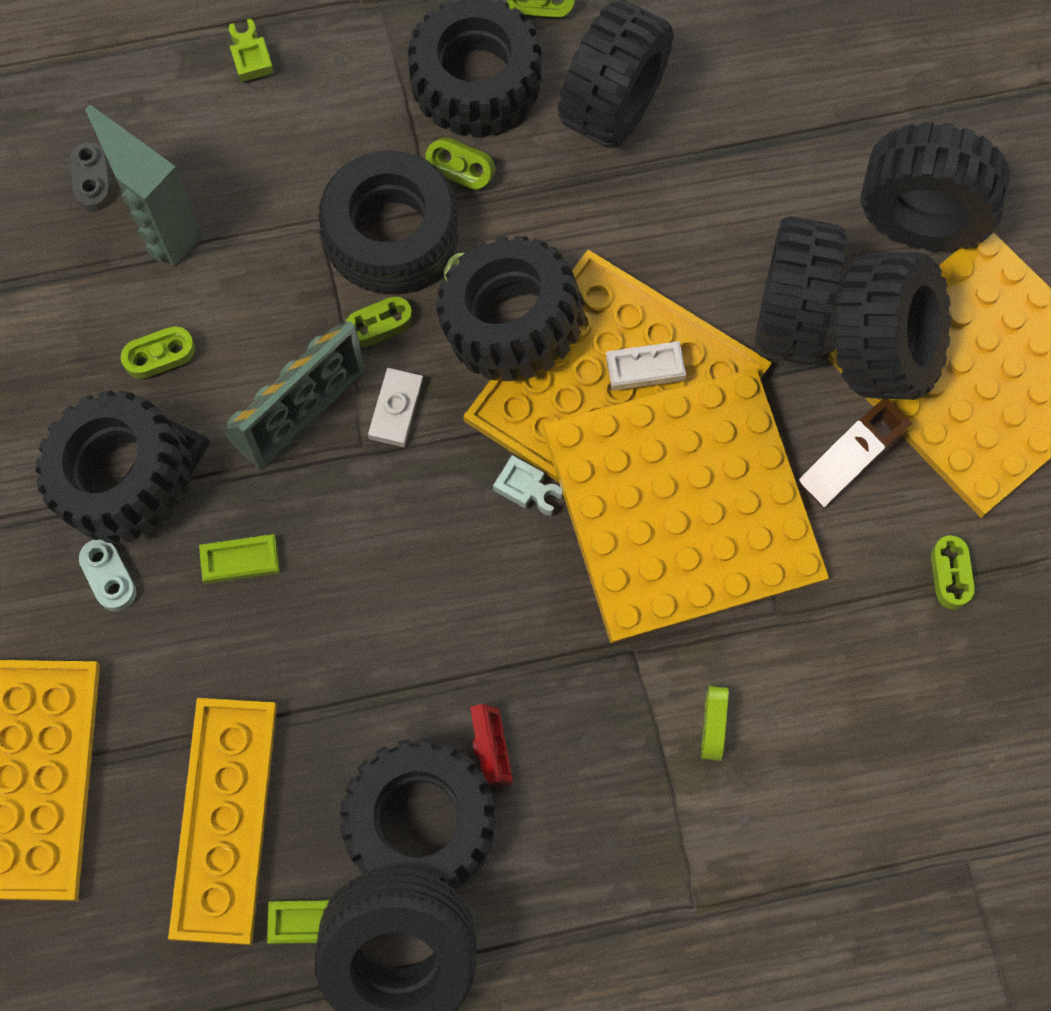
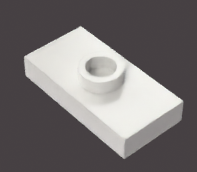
M680 341L606 351V362L612 391L683 381L686 378Z
M387 368L368 432L370 440L405 447L423 385V376Z

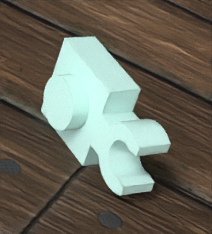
M513 455L493 485V491L523 508L527 507L530 500L536 502L540 512L552 516L554 513V507L547 504L544 499L549 495H553L561 500L563 498L561 487L555 484H542L545 473Z

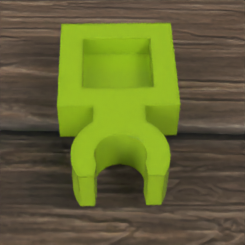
M247 19L249 29L245 33L237 32L234 23L229 25L230 35L235 45L230 46L240 82L274 73L264 38H257L255 23L252 19Z

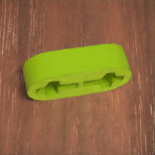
M390 297L355 311L349 315L346 322L350 321L355 325L359 345L364 348L403 333L411 326L413 317L411 306L407 300L401 297ZM396 309L398 313H401L402 319L395 321L390 316V311ZM363 323L368 328V333L362 335L360 331H357L356 325Z
M948 535L938 540L931 551V564L938 601L948 609L957 610L969 603L974 595L975 586L967 544L957 536ZM947 546L950 547L951 552L958 553V556L953 561V568H950L948 556L941 555ZM952 577L955 578L957 589L964 590L958 599H955L954 593H947V589L952 585Z
M708 686L701 759L722 760L729 690L726 687Z

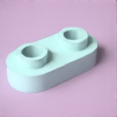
M101 539L91 540L86 543L80 551L79 563L97 600L109 611L118 612L127 609L135 600L136 587L117 549L112 543H106ZM95 553H104L101 561L92 562V557ZM119 584L120 589L116 594H108V589L111 585Z

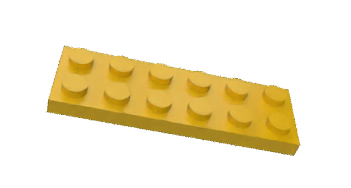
M197 698L168 939L171 941L252 945L277 712L275 702Z

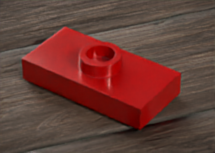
M485 704L470 707L475 732L473 750L476 758L480 761L481 770L488 782V786L501 788L513 785L500 709Z

